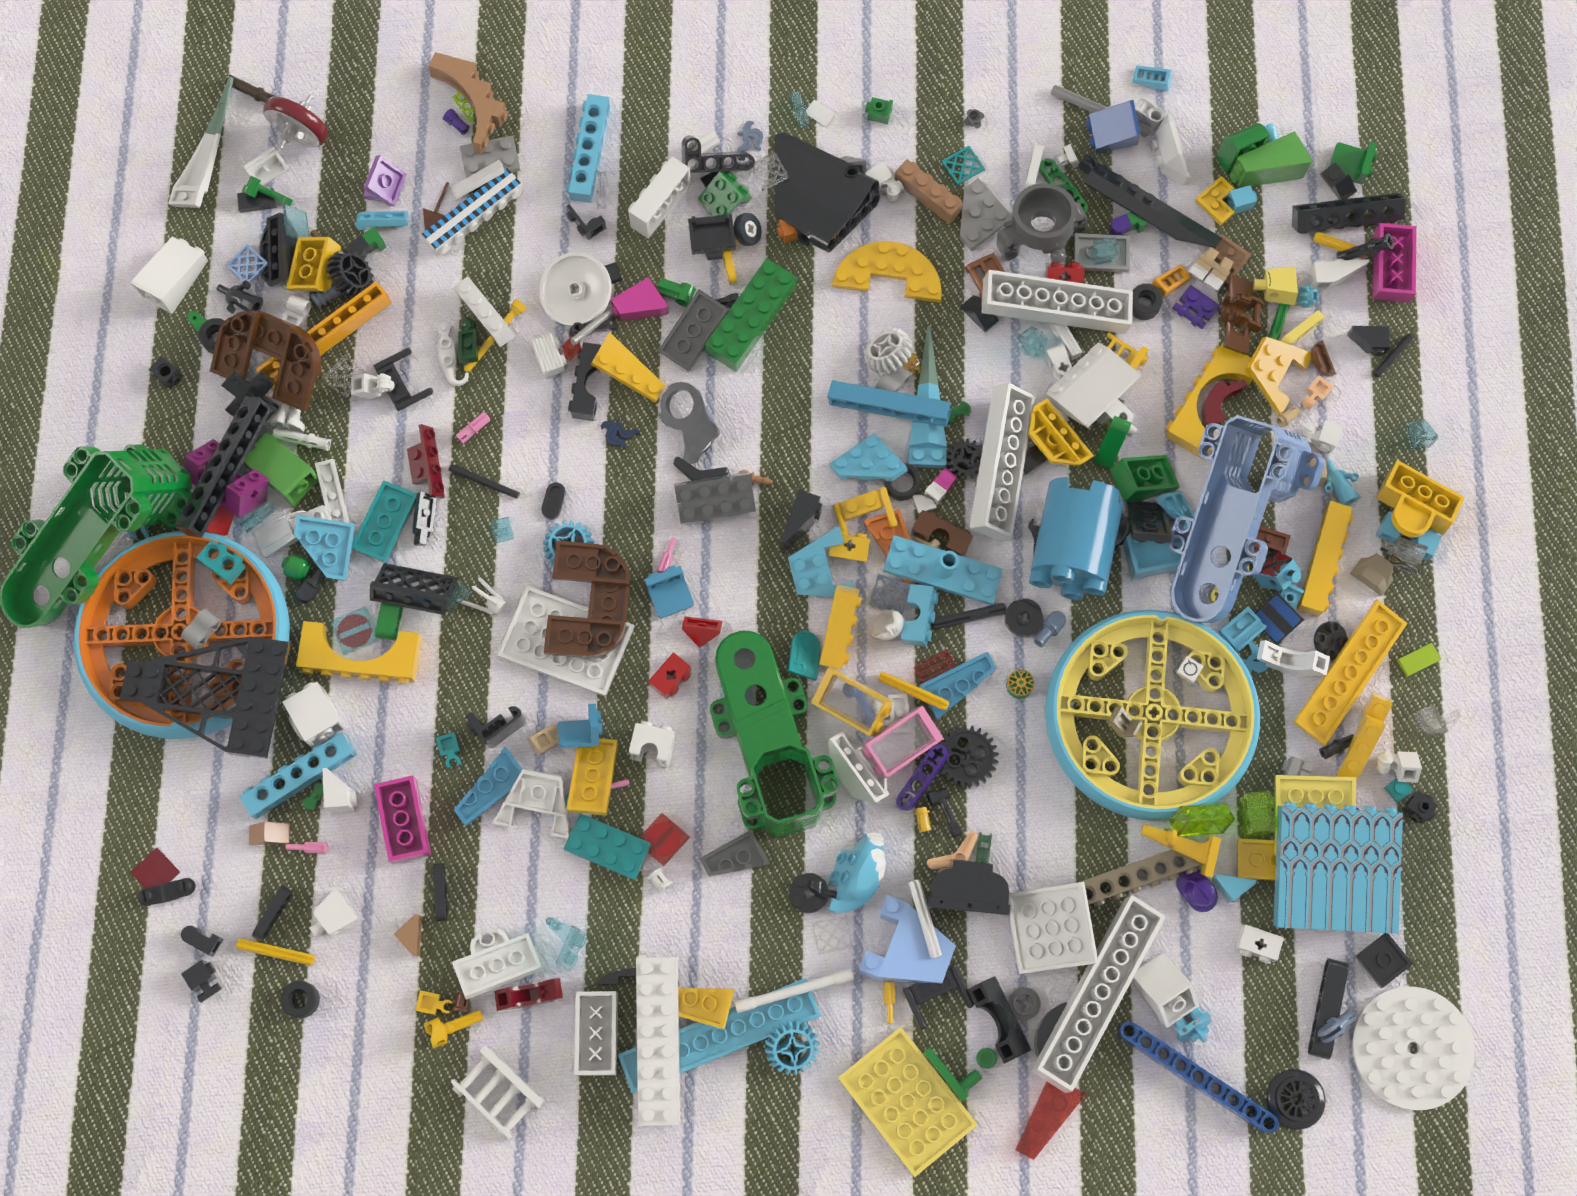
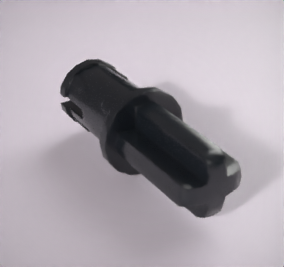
M1354 734L1340 740L1334 739L1331 744L1321 747L1319 749L1321 757L1328 759L1335 754H1342L1344 749L1350 746Z

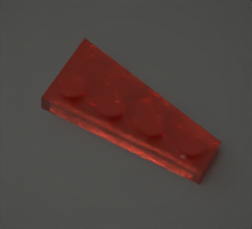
M1046 1081L1015 1151L1034 1160L1085 1097L1086 1093L1076 1088L1072 1092L1064 1093Z

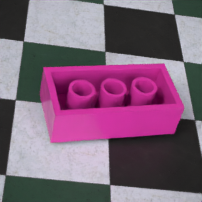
M412 775L374 784L388 861L391 864H397L432 856L417 779Z

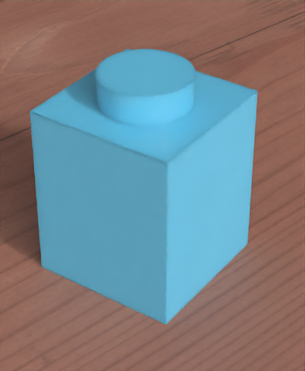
M1251 185L1231 190L1226 200L1229 207L1235 211L1234 214L1253 209L1257 202V195L1252 190Z

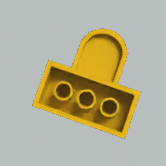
M1398 460L1387 473L1375 497L1394 508L1391 520L1398 532L1414 538L1424 535L1429 528L1444 535L1454 523L1465 499L1464 496Z

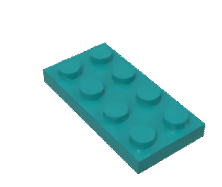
M383 480L352 542V550L387 563L416 504L417 494Z
M580 813L564 846V850L635 881L652 844Z

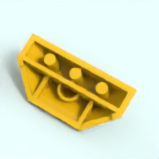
M1048 398L1033 407L1028 435L1052 464L1080 466L1094 457Z

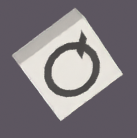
M1186 656L1176 674L1193 684L1204 666Z

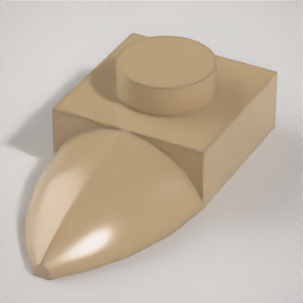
M557 725L544 728L529 737L528 741L538 756L553 748L559 742Z

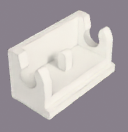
M274 146L243 166L248 176L260 179V184L263 186L289 169Z

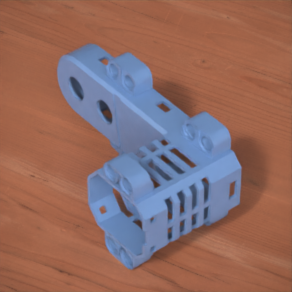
M1239 415L1226 421L1224 426L1216 423L1206 426L1198 453L1201 458L1212 461V465L1194 519L1185 516L1178 517L1171 532V543H1168L1170 550L1182 554L1171 592L1173 605L1182 617L1201 623H1214L1222 620L1233 608L1243 576H1257L1261 572L1266 560L1268 547L1264 541L1256 539L1268 500L1281 503L1295 497L1298 488L1309 491L1314 490L1319 484L1324 469V459L1319 455L1310 453L1311 448L1305 437L1274 425ZM1218 429L1219 434L1218 436L1214 437V431ZM1269 431H1273L1276 440L1259 492L1255 493L1247 478L1261 436ZM1212 447L1213 452L1208 456V449ZM1315 458L1316 465L1311 467L1310 462ZM1310 477V483L1305 486V478ZM1187 521L1189 525L1188 528L1184 530L1183 526L1184 523ZM1182 540L1183 544L1182 547L1179 549L1178 542ZM1259 544V551L1255 553L1254 546ZM1220 546L1228 548L1231 554L1230 562L1225 567L1215 566L1211 559L1213 550ZM1252 562L1253 569L1251 572H1249L1248 565ZM1207 583L1214 584L1219 591L1217 600L1212 604L1203 603L1199 596L1201 587Z

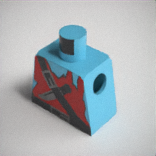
M1276 550L1265 561L1261 572L1254 577L1261 588L1285 590L1292 582L1297 583L1300 580L1301 570L1293 558Z

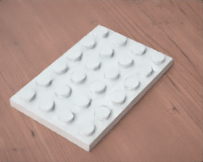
M526 586L499 650L498 657L606 697L635 626L627 622L624 636L617 647L610 653L596 659L544 654L548 615L588 618L589 608Z

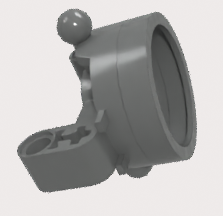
M1049 183L1034 184L1025 188L1016 197L1013 205L1012 220L1005 222V228L998 232L996 245L1004 261L1016 258L1019 254L1020 245L1024 244L1032 249L1042 250L1043 254L1051 253V261L1059 264L1065 259V254L1060 249L1065 247L1071 236L1074 237L1075 233L1082 234L1086 230L1088 218L1081 204L1075 202L1065 189ZM1037 217H1047L1054 222L1055 226L1049 231H1038L1032 226L1031 221Z

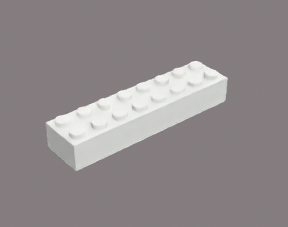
M988 270L983 279L981 313L1125 334L1132 325L1133 291Z
M1010 383L993 387L969 529L994 540L1008 539L1013 536L1029 439L1028 432L1035 402L1034 395Z
M678 957L636 958L638 1126L680 1125Z

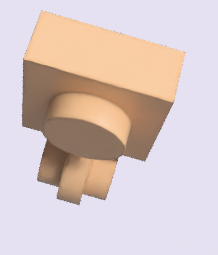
M1319 375L1306 390L1312 396L1307 395L1302 400V407L1310 410L1316 403L1314 398L1321 402L1332 390L1333 386Z

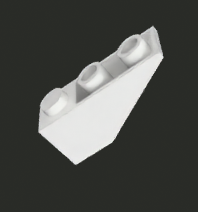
M1336 259L1334 261L1318 260L1314 262L1310 268L1312 288L1331 289L1363 271L1368 265L1369 259Z

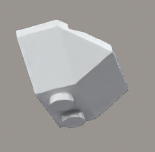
M1170 112L1155 132L1153 140H1151V147L1156 152V165L1160 167L1161 173L1184 186L1188 184L1190 173L1173 115Z
M845 732L833 736L828 740L829 757L833 761L837 776L852 797L871 804H875L889 795L887 779L876 775L872 768L874 766L871 760H867L862 753L863 748L861 745L863 743L848 736Z

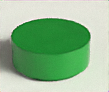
M990 1048L981 1049L976 1055L977 1064L984 1069L993 1067L997 1061L996 1053Z

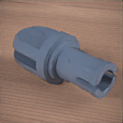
M1053 611L1043 621L1042 630L1033 640L1037 646L1044 647L1051 636L1058 635L1066 623V616L1063 612Z
M1346 1010L1338 1018L1332 1017L1327 1020V1024L1318 1030V1037H1322L1320 1040L1328 1043L1337 1037L1343 1036L1345 1028L1356 1020V1016L1350 1018L1354 1013L1351 1010Z

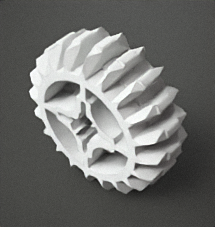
M887 329L886 332L881 331V334L875 335V338L870 340V344L866 345L864 358L868 367L876 374L881 373L883 375L885 372L890 374L892 370L896 371L898 367H902L903 363H908L907 359L912 357L913 344L908 334L901 329Z

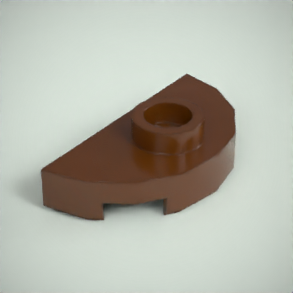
M1323 340L1316 343L1311 349L1313 365L1325 376L1335 375V369Z

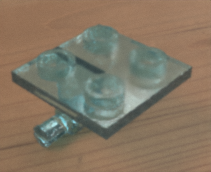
M548 917L546 924L564 942L556 964L571 971L578 961L577 955L580 948H583L585 945L586 933L576 926L560 922L555 917Z

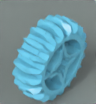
M563 520L562 526L556 523V529L549 528L552 534H545L548 540H543V545H545L543 551L547 553L545 557L550 559L551 565H554L555 552L553 547L556 541L576 542V536L579 535L584 540V543H594V539L590 538L592 533L587 532L586 526L581 528L580 522L574 526L573 520H570L567 525L566 521ZM569 533L566 537L560 536L562 534Z
M788 1019L787 1025L784 1026L781 1021L779 1022L781 1028L778 1029L776 1026H773L775 1033H768V1037L772 1040H765V1044L769 1046L765 1048V1053L769 1054L767 1060L772 1061L771 1066L773 1068L778 1066V1072H782L785 1068L786 1075H789L791 1070L794 1075H797V1069H800L803 1073L805 1072V1065L809 1068L812 1067L809 1062L810 1060H817L813 1054H819V1050L815 1048L820 1045L819 1041L815 1040L818 1036L816 1033H812L813 1028L811 1026L807 1028L806 1022L800 1025L799 1020L796 1019L794 1025H792L791 1020ZM794 1032L804 1035L807 1041L803 1042L802 1040L795 1039ZM787 1034L786 1040L777 1045L779 1040ZM791 1039L796 1046L794 1047L793 1054L789 1049L790 1044H792ZM806 1051V1053L800 1059H798L799 1053ZM777 1053L789 1055L791 1061L782 1060L778 1057Z

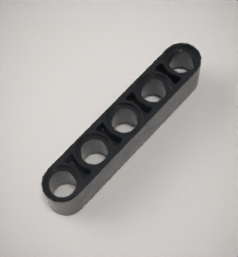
M1327 958L1325 962L1308 1045L1309 1055L1327 1060L1331 1058L1335 1039L1328 1043L1322 1042L1320 1040L1322 1037H1318V1030L1327 1024V1020L1330 1018H1338L1340 1016L1349 963Z

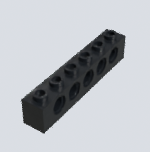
M1400 193L1293 205L1292 227L1297 233L1306 234L1309 231L1323 232L1331 228L1344 229L1347 226L1379 225L1380 222L1396 223L1398 220L1405 219L1406 198ZM1313 216H1316L1313 221H1310Z

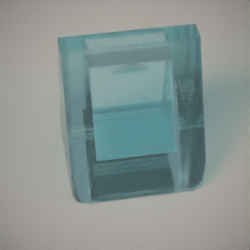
M509 517L490 521L496 543L514 539Z

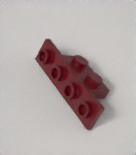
M420 424L418 426L421 443L407 448L412 484L419 485L428 481L430 496L443 499L445 498L444 485L442 483L434 428Z

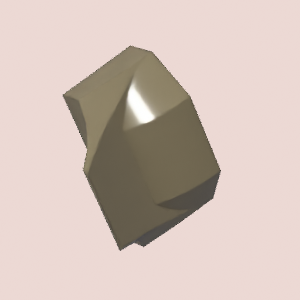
M1376 553L1368 558H1361L1350 574L1382 596L1393 581L1392 571L1394 565Z

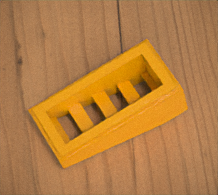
M1180 264L1154 279L1151 285L1156 286L1161 291L1163 298H1165L1191 280L1192 276Z

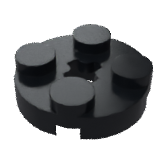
M1026 598L1013 601L1005 612V626L1012 634L1018 637H1031L1039 631L1044 619L1041 608L1031 599ZM1027 614L1029 621L1021 622L1019 615Z
M805 873L797 876L792 882L789 897L793 906L798 911L812 914L821 910L826 905L828 898L814 895L807 899L803 891H807L808 881L824 882V889H829L826 881L819 875Z

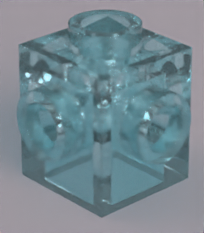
M1033 326L1017 336L1022 345L1020 348L1026 356L1040 357L1049 348L1046 342L1048 341L1046 335Z

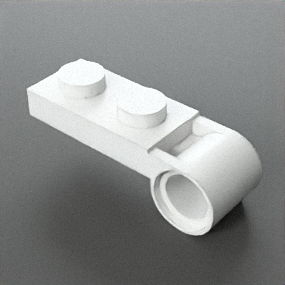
M292 294L287 301V311L282 320L301 327L311 309V301Z

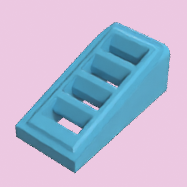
M1136 65L1132 83L1161 91H1169L1172 70ZM1141 72L1144 73L1143 79H1140Z

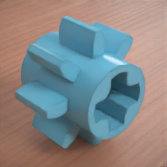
M1303 285L1298 290L1296 302L1302 304V308H1311L1319 299L1318 290L1312 288V285Z

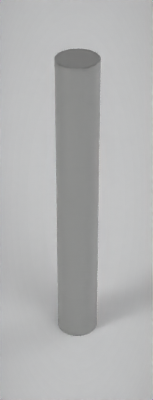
M608 308L570 339L571 343L576 345L613 315L612 309Z

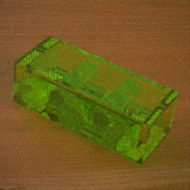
M1226 803L1180 806L1169 822L1173 829L1177 830L1178 837L1224 834L1235 820V817Z

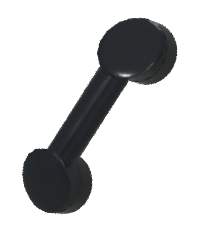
M808 881V889L815 895L825 898H837V891L824 889V882Z

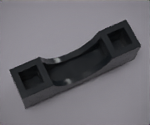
M583 342L582 348L578 350L580 362L579 366L576 365L574 373L577 379L576 383L572 384L571 394H574L573 401L570 400L568 405V411L571 412L574 419L595 421L597 400L596 397L586 390V382L594 372L599 371L591 363L601 347L600 344Z
M996 976L967 989L976 1008L987 1011L996 1023L998 1039L995 1047L1004 1064L1032 1050Z

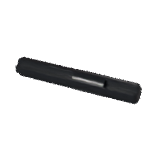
M999 603L935 618L932 626L937 630L1002 615L1007 610L1006 605Z

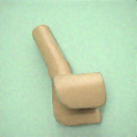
M916 536L913 541L940 549V542L936 539H933L930 543Z

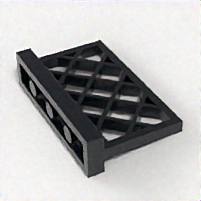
M383 563L375 581H372L370 584V601L445 615L449 600L458 583V577ZM387 570L395 573L387 575L385 572ZM413 575L414 577L406 579L404 576ZM396 578L401 579V581L394 583L392 580ZM428 578L432 579V581L425 583L423 579ZM417 581L420 583V585L414 587L411 585V583ZM448 582L451 584L443 586L441 583ZM434 585L438 586V588L434 590H431L429 588Z

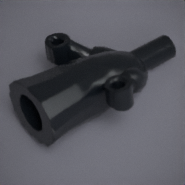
M247 280L243 281L241 285H235L230 289L221 284L217 286V291L226 295L227 311L231 314L236 311L234 304L243 311H260L263 299L262 297L242 291L243 289L248 290L251 287Z

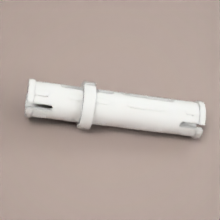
M278 427L274 428L273 431L275 439L305 445L310 449L314 447L328 451L331 446V439L317 437L312 433L308 435Z

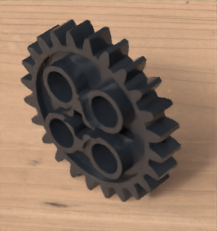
M963 725L960 731L956 726L955 733L948 730L949 737L943 735L944 742L938 743L945 746L949 751V757L942 766L943 771L940 775L947 774L946 781L953 779V786L959 782L960 788L967 784L970 789L972 783L979 787V781L984 784L986 783L985 776L991 779L992 774L989 771H996V768L992 765L999 763L998 760L994 759L999 753L993 752L997 745H991L993 738L987 740L988 732L983 735L980 734L981 728L974 731V726L972 725L970 730H967L966 725ZM957 741H966L967 747L960 748L957 745ZM943 749L935 751V753L940 754L938 757H943ZM975 749H983L985 755L982 757L977 756ZM966 753H969L970 758L967 761L964 760V755H966ZM956 757L959 760V764L951 765L949 758ZM976 761H981L983 765L978 764ZM972 765L976 767L977 773L970 774L967 771V766Z

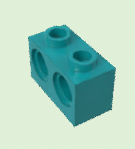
M211 540L196 558L231 585L246 568L242 563L243 559L236 553L231 555L227 552L228 548L220 541L215 543ZM219 552L215 559H211L213 553ZM234 563L232 569L226 570L228 564Z

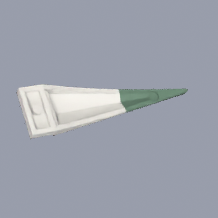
M231 76L227 80L220 101L203 138L183 173L173 186L168 203L173 207L200 208L203 195L208 192L234 80Z

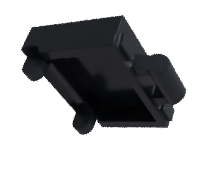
M725 213V215L699 218L691 216L692 218L688 219L692 255L705 254L708 261L723 258L724 251L736 250L732 214Z

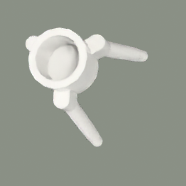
M481 577L478 578V581L493 596L487 595L475 586H472V589L487 599L486 606L488 608L461 599L457 600L458 603L487 612L491 616L494 613L500 614L506 604L503 601L504 598L499 596Z

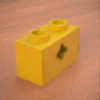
M841 530L844 543L830 546L829 556L867 562L870 538H867V534L856 532V535H848V531ZM849 540H852V543L856 545L851 550H848V547L844 545Z

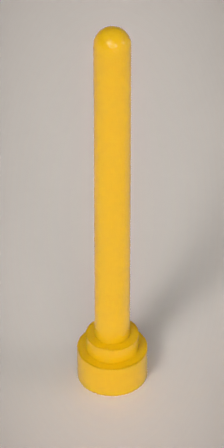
M515 299L511 303V311L503 320L509 325L516 315L519 316V314L524 313L527 309L526 306ZM491 335L478 349V361L495 342ZM478 362L467 363L464 366V371L470 372Z

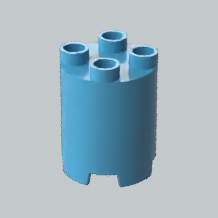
M1068 477L1056 478L1049 482L1031 566L1029 584L1039 588H1051L1052 585L1062 587L1060 595L1071 600H1082L1084 592L1092 595H1105L1124 500H1119L1120 491L1095 480H1093L1089 490L1069 488Z

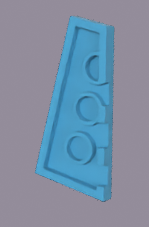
M988 652L919 685V688L949 701V706L945 711L928 704L936 721L997 669Z
M506 747L503 748L500 755L494 759L487 771L477 780L474 787L468 791L455 807V813L465 826H468L507 796L520 775L522 768Z

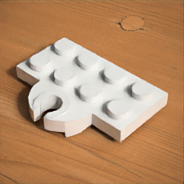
M488 929L489 937L493 939L490 944L482 943L483 936L481 933H478L471 940V955L452 962L466 1000L542 970L529 933L509 940L502 930Z

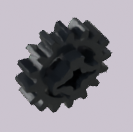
M968 438L965 443L961 439L958 441V445L953 443L952 449H948L947 452L949 454L946 457V461H949L947 468H952L951 472L953 474L955 472L958 473V478L963 475L965 480H967L968 476L974 479L975 473L977 475L979 473L982 445L976 446V440L969 443ZM959 451V456L954 459L955 454ZM979 460V464L974 468V463Z

